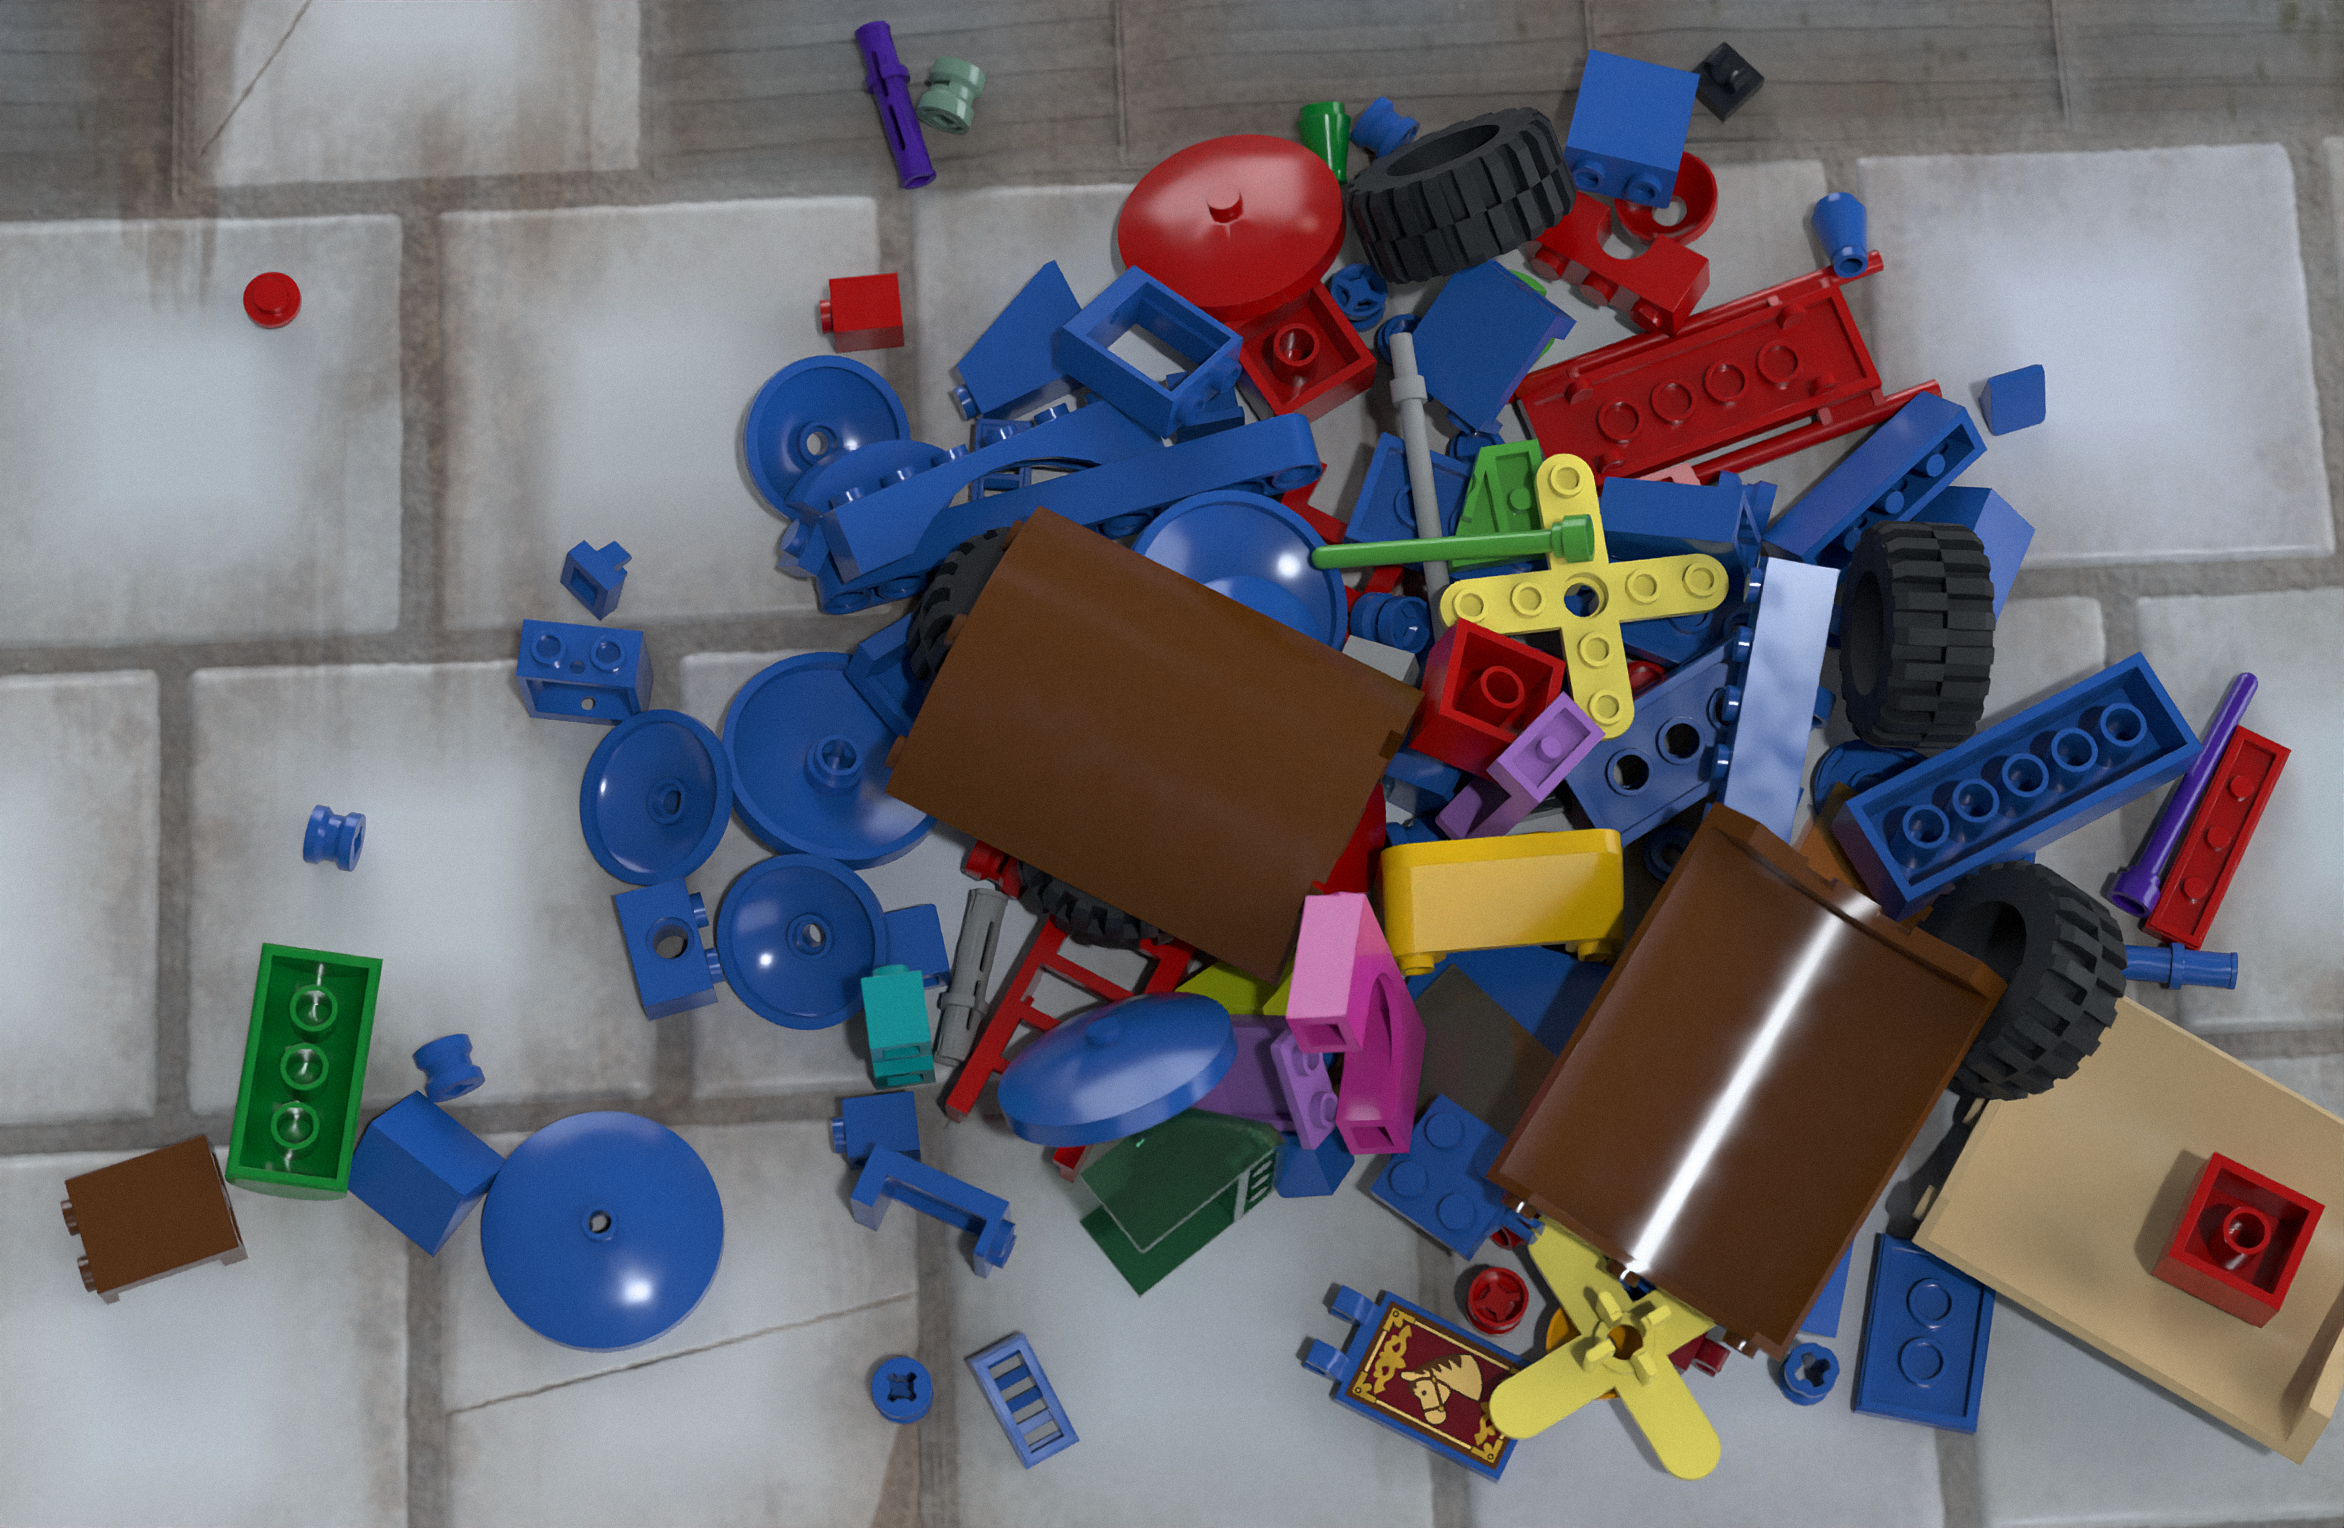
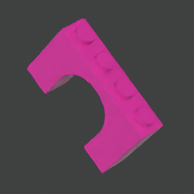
M1335 892L1330 895L1306 896L1286 1021L1302 1054L1345 1052L1335 1122L1350 1154L1409 1153L1427 1031L1365 893Z

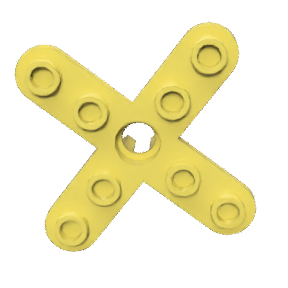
M1556 454L1542 463L1534 480L1541 528L1552 529L1553 522H1562L1563 517L1566 515L1590 514L1595 537L1593 561L1567 563L1565 558H1555L1552 552L1546 553L1549 569L1546 571L1457 581L1450 585L1442 595L1438 606V614L1446 630L1459 617L1504 636L1559 630L1564 661L1566 662L1565 668L1570 697L1606 733L1600 741H1611L1622 736L1630 727L1634 718V703L1620 623L1708 613L1716 609L1725 599L1729 589V578L1722 564L1715 558L1705 554L1609 563L1592 470L1585 461L1575 455ZM1582 585L1590 587L1596 594L1588 605L1590 616L1587 617L1574 615L1566 608L1564 596L1575 595Z
M1541 1216L1537 1220L1545 1223L1544 1231L1541 1236L1534 1232L1538 1240L1533 1245L1527 1243L1528 1252L1580 1336L1505 1380L1495 1389L1489 1404V1414L1493 1425L1501 1434L1515 1440L1529 1439L1614 1388L1668 1473L1684 1481H1696L1708 1476L1715 1469L1720 1459L1721 1444L1719 1437L1667 1355L1717 1325L1658 1289L1633 1303L1618 1278L1603 1269L1607 1261L1602 1254ZM1617 1326H1631L1642 1337L1643 1347L1635 1351L1630 1360H1620L1613 1356L1616 1348L1610 1339H1607V1336Z

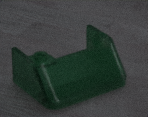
M1190 1106L1157 1125L1129 1135L1080 1173V1178L1102 1204L1081 1220L1080 1225L1136 1295L1141 1298L1262 1203L1277 1189L1282 1180L1288 1142L1272 1123Z

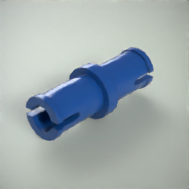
M2171 942L2169 948L2125 945L2128 968L2123 969L2121 974L2127 980L2166 983L2167 989L2180 990L2182 985L2235 989L2238 973L2237 952L2220 953L2185 949L2183 943Z

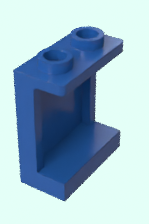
M1590 49L1564 152V157L1576 188L1661 209L1669 208L1700 74Z
M1494 258L1488 259V262L1478 266H1470L1459 270L1458 273H1454L1412 333L1418 375L1423 376L1425 379L1427 402L1431 403L1436 398L1450 409L1446 418L1469 435L1474 436L1477 431L1497 435L1503 426L1496 419L1550 339L1553 337L1565 340L1577 321Z
M915 611L861 642L845 672V675L897 736L901 734L907 738L926 699L921 691L925 681L916 680L910 663L914 653H911L909 649L908 637L909 630L914 623L912 616Z
M878 1143L875 1144L850 1197L855 1222L876 1232L891 1201L894 1200L979 1238L973 1251L975 1275L984 1279L988 1278L993 1265L1003 1269L1017 1238L1013 1234L1016 1224L1011 1222L1010 1202Z

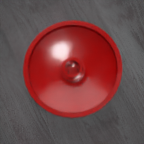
M1242 134L1224 136L1187 147L1162 161L1144 176L1129 195L1120 215L1118 246L1126 271L1135 265L1219 322L1242 320L1262 315L1288 304L1308 291L1324 276L1342 248L1347 226L1346 210L1341 189L1334 173L1311 150L1290 140L1268 135Z

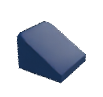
M2037 363L1989 377L1978 401L1990 433L1993 436H2000L2038 425L2045 420V371L2042 364L2038 365Z

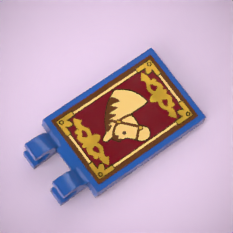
M1343 1285L1329 1314L1359 1329L1346 1355L1316 1338L1302 1368L1341 1385L1333 1400L1334 1403L1497 1484L1518 1440L1504 1436L1495 1428L1489 1414L1490 1400L1493 1392L1502 1382L1533 1363L1387 1291L1379 1307L1361 1293Z

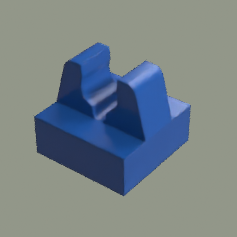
M583 540L567 552L560 583L601 621L617 609L624 580L628 574L623 566L631 561L632 556L616 541L596 551L589 543Z

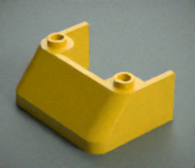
M1587 829L1410 843L1393 846L1381 851L1372 890L1373 910L1401 975L1420 976L1435 971L1434 964L1443 961L1447 953L1564 944L1566 951L1578 953L1579 961H1604L1606 966H1615L1625 944L1623 854L1620 833L1612 829Z

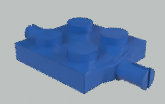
M1441 1093L1421 1120L1413 1125L1409 1153H1392L1389 1163L1369 1189L1378 1200L1468 1262H1470L1486 1238L1500 1230L1503 1226L1524 1239L1529 1245H1533L1538 1240L1534 1232L1541 1236L1545 1228V1223L1540 1222L1534 1217L1530 1221L1500 1203L1499 1201L1505 1191L1485 1178L1508 1138Z

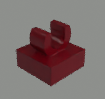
M1707 1331L1667 1355L1680 1376L1687 1371L1691 1364L1701 1372L1714 1377L1716 1372L1720 1373L1731 1351L1721 1344L1706 1338Z

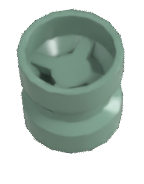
M953 57L936 58L929 75V80L932 83L929 91L922 93L916 114L924 123L935 129L951 134H964L968 132L974 116V111L971 108L973 100L981 97L987 77L978 67L961 59Z

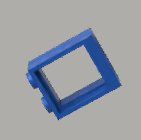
M1133 265L1062 327L1056 366L1166 440L1182 424L1189 426L1195 422L1202 413L1206 402L1217 392L1224 394L1236 383L1242 370V365L1238 362L1243 337ZM1138 324L1200 367L1170 392L1107 348L1132 326Z
M524 619L516 678L530 718L617 726L633 715L649 711L654 673L643 631ZM585 699H593L595 706L592 709L586 710L582 707V702Z

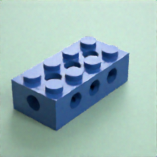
M1737 630L1632 694L1634 718L1627 731L1617 739L1599 741L1563 779L1593 829H1612L1618 831L1621 837L1622 848L1718 789L1719 780L1711 779L1712 761L1717 744L1726 745L1730 723L1719 722L1715 714V706L1718 699L1725 694L1728 685L1737 686L1741 662L1732 660ZM1676 724H1688L1693 735L1690 747L1680 754L1668 753L1664 744L1667 731ZM1812 724L1810 732L1815 729ZM1626 755L1639 756L1643 767L1639 779L1630 785L1617 784L1613 774L1617 761Z

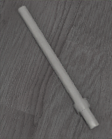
M1407 332L1397 333L1389 337L1395 379L1390 381L1393 406L1400 409L1419 538L1443 537L1423 404L1428 401L1425 379L1423 376L1418 375L1412 334ZM1446 560L1423 562L1435 644L1447 631L1443 627L1438 614L1440 599L1450 586Z

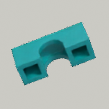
M889 965L873 970V977L861 978L877 1091L936 1083L922 970L909 972V967L906 965Z

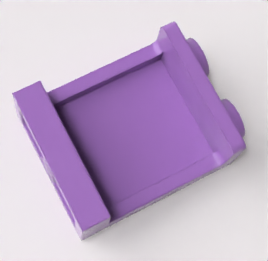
M1563 691L1486 769L1499 784L1476 775L1435 817V823L1452 840L1505 836L1544 800L1606 733Z
M1229 1014L1238 1038V1052L1235 1061L1224 1078L1210 1092L1181 1112L1192 1147L1213 1149L1229 1130L1297 1131L1301 1147L1303 1149L1315 1150L1337 1126L1335 1119L1338 1098L1333 1093L1323 1061V1053L1302 1054L1286 1021V1015Z

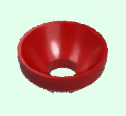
M1683 151L1670 201L1679 202L1686 207L1687 212L1682 221L1675 225L1665 226L1657 223L1654 219L1657 207L1614 198V205L1621 225L1626 233L1636 242L1650 247L1660 233L1686 246L1702 236L1713 223L1718 210L1719 193L1715 176L1709 166L1700 158Z

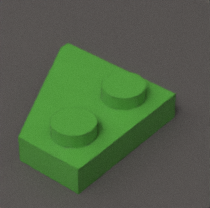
M1538 439L1480 448L1474 462L1455 536L1542 529L1534 487L1536 473L1543 463ZM1546 553L1457 559L1448 560L1447 568L1448 574L1545 559L1547 557Z

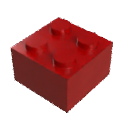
M1321 280L1295 300L1273 311L1251 318L1223 323V325L1243 337L1238 362L1242 365V370L1236 384L1261 420L1289 413H1299L1305 415L1309 423H1312L1369 389L1374 384L1376 359Z
M1459 617L1429 651L1421 691L1426 694L1414 718L1408 747L1499 784L1486 769L1559 696L1566 662Z
M2214 1151L2197 1170L2151 1275L2261 1329L2280 1311L2325 1205Z

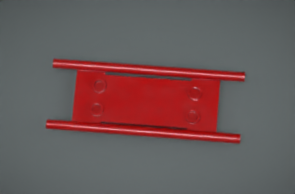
M1875 249L1867 252L1868 266L1858 276L1851 278L1840 277L1835 273L1834 267L1830 265L1692 314L1687 318L1675 338L1660 330L1657 332L1645 331L1527 373L1506 405L1517 402L1532 439H1538L1543 462L1553 455L1563 453L1581 458L1592 470L1597 497H1601L1606 476L1628 479L1640 478L1816 414L1818 421L1691 466L1701 485L1706 486L1718 481L1721 470L1736 474L1889 420L1922 390L1941 398L1942 392L1938 382L1932 379L1885 397L1882 393V381L1839 288L1841 285L1884 270L1881 255Z

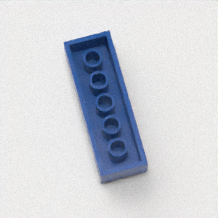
M2140 651L1967 739V741L1959 746L1947 749L1845 801L1830 828L1876 902L1882 906L1884 915L1898 923L1931 906L1941 894H1950L1955 889L1954 883L1965 875L1974 874L1977 876L1981 867L2001 862L2004 864L2006 861L2020 860L2184 775L2204 748Z

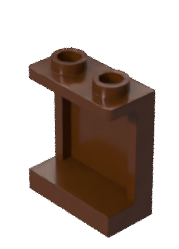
M205 1134L64 1181L69 1199L60 1202L62 1214L70 1235L80 1234L86 1256L77 1258L83 1283L88 1293L97 1290L98 1295L107 1304L120 1301L118 1293L219 1259L225 1266L248 1259L215 1148Z

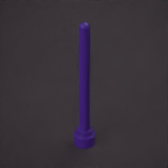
M2244 672L2237 676L2201 743L2204 748L2185 773L2137 865L2129 866L2126 872H2119L2107 893V897L2116 907L2124 912L2141 918H2147L2151 915L2161 896L2158 889L2161 882L2157 876L2258 688V679L2254 674Z

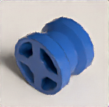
M1381 96L1369 106L1358 120L1349 140L1359 148L1368 147L1375 153V160L1380 157L1391 154L1392 150L1404 144L1412 143L1420 124L1410 116L1401 117L1394 111V104L1386 97Z
M1362 263L1349 264L1340 269L1333 278L1330 289L1331 296L1357 333L1367 332L1375 328L1383 319L1388 294L1386 281L1377 276L1372 271L1370 265ZM1367 301L1368 305L1365 304L1364 306H1360L1356 309L1359 303H1364Z
M316 805L311 813L306 829L303 846L304 861L318 864L326 860L335 862L340 870L354 871L364 843L366 830L365 815L351 812L346 816L334 814L329 806Z
M455 1034L440 1038L421 1047L413 1054L412 1057L417 1069L425 1072L428 1083L425 1091L430 1102L438 1103L456 1099L472 1092L485 1082L481 1068L474 1065L470 1058L473 1046L468 1034Z
M897 1357L886 1361L874 1374L871 1386L875 1407L883 1418L893 1424L907 1425L916 1423L927 1414L932 1406L934 1393L930 1374L921 1363L913 1358ZM911 1377V1379L908 1382H897L900 1380L907 1381Z

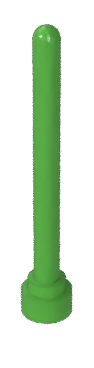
M1590 514L1566 515L1563 517L1562 522H1553L1552 529L1319 546L1313 551L1311 559L1312 563L1319 569L1552 552L1555 558H1565L1567 563L1592 562L1595 554V537Z

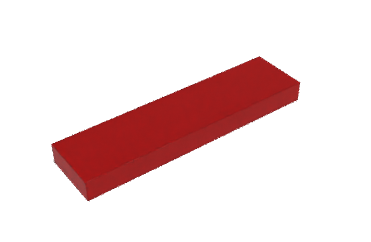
M2240 725L2237 726L2159 890L2161 896L2151 915L2146 918L2141 932L2168 945L2171 942L2183 943L2185 949L2200 950L2292 750Z

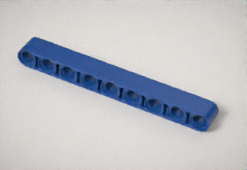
M1299 413L1275 416L940 510L925 529L913 554L845 584L829 550L818 575L814 576L821 607L825 613L844 615L925 593L951 552H956L962 542L974 535H982L984 537L987 530L999 527L1011 528L1016 519L1026 523L1039 505L1110 540H1115L1142 532L1158 515L1188 497L1215 490L1248 491L1270 497L1313 483L1322 475L1323 469L1308 418Z

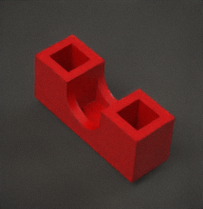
M1578 190L1575 204L1569 215L1563 216L1562 221L1555 227L1543 231V235L1532 241H1526L1528 261L1542 276L1554 281L1561 278L1578 287L1581 293L1591 302L1600 306H1608L1610 304L1626 312L1630 319L1642 329L1649 332L1660 330L1675 338L1710 285L1709 259L1660 233L1650 248L1636 258L1618 259L1608 255L1602 248L1612 235L1610 207Z

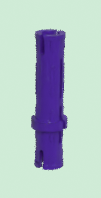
M886 21L869 22L859 27L854 33L868 72L864 82L869 94L875 95L886 136L901 178V186L905 187V189L920 188L932 183L937 175L935 170H933L921 132V126L907 87L911 79L909 71L905 65L900 64L890 33L889 23H886Z

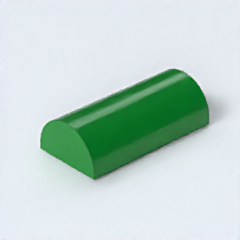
M263 942L225 1172V1180L228 1183L248 1191L289 1199L331 1201L346 1197L383 959Z

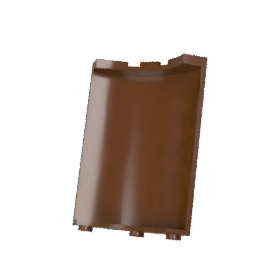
M1039 505L1026 523L1019 519H1016L1002 546V552L1005 554L981 592L969 616L959 612L951 624L944 641V645L951 649L920 709L908 738L900 734L887 756L885 767L893 772L884 793L1277 986L1297 951L1306 896L1324 894V891L1314 887L1316 881L1326 884L1338 858H1342L1364 815L1365 805L1376 785L1379 786L1403 744L1426 693Z
M1715 801L1485 1178L1505 1191L1499 1202L1530 1221L1537 1212L1573 1237L1607 1257L1609 1260L1603 1269L1619 1280L1635 1288L1639 1280L1642 1279L1726 1330L1721 1341L1736 1351L1753 1359L1756 1352L1760 1350L1780 1362L2008 984L1982 961L1941 941L1916 926L1911 932L1909 929L1880 913L1883 909L1882 906L1841 880L1833 878L1830 882L1806 866L1809 861L1807 857L1783 841L1761 822Z

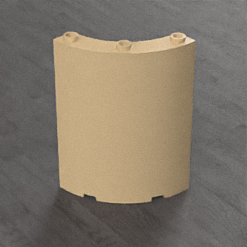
M2126 996L2117 998L2114 1008L2118 1014L2111 1029L2105 1027L2098 1039L2101 1045L2092 1056L2085 1055L2077 1063L2080 1069L2068 1079L2058 1078L2053 1081L2054 1088L2037 1095L2028 1093V1098L2019 1100H1990L1978 1095L1976 1096L1962 1121L1963 1124L1971 1128L1939 1189L1929 1184L1911 1215L1921 1221L1911 1242L2301 1466L2330 1422L2344 1385V1119ZM2214 1151L2325 1205L2280 1311L2261 1329L2151 1275L2197 1170Z

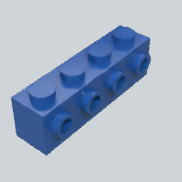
M1922 390L1761 536L1762 543L1772 558L1839 569L1837 586H1839L1846 579L1848 565L1853 560V549L1856 542L1861 540L1860 535L1864 530L1879 521L1909 522L1988 449L1964 406Z

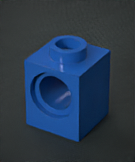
M914 1091L842 1099L843 1117L832 1118L836 1154L847 1153L850 1170L864 1169L876 1143L918 1162H922Z

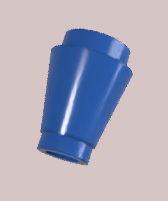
M1845 192L1832 193L1821 198L1814 207L1811 227L1834 267L1835 273L1844 278L1858 276L1868 266L1866 208L1862 203L1858 202L1855 196Z

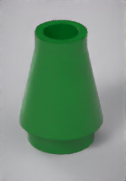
M1326 101L1301 107V120L1297 121L1295 125L1302 146L1314 152L1330 167L1340 187L1346 185L1352 117L1345 114L1344 103Z

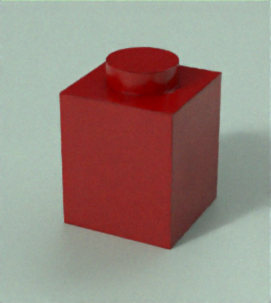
M897 272L829 279L830 299L819 300L822 333L834 334L836 353L905 347Z

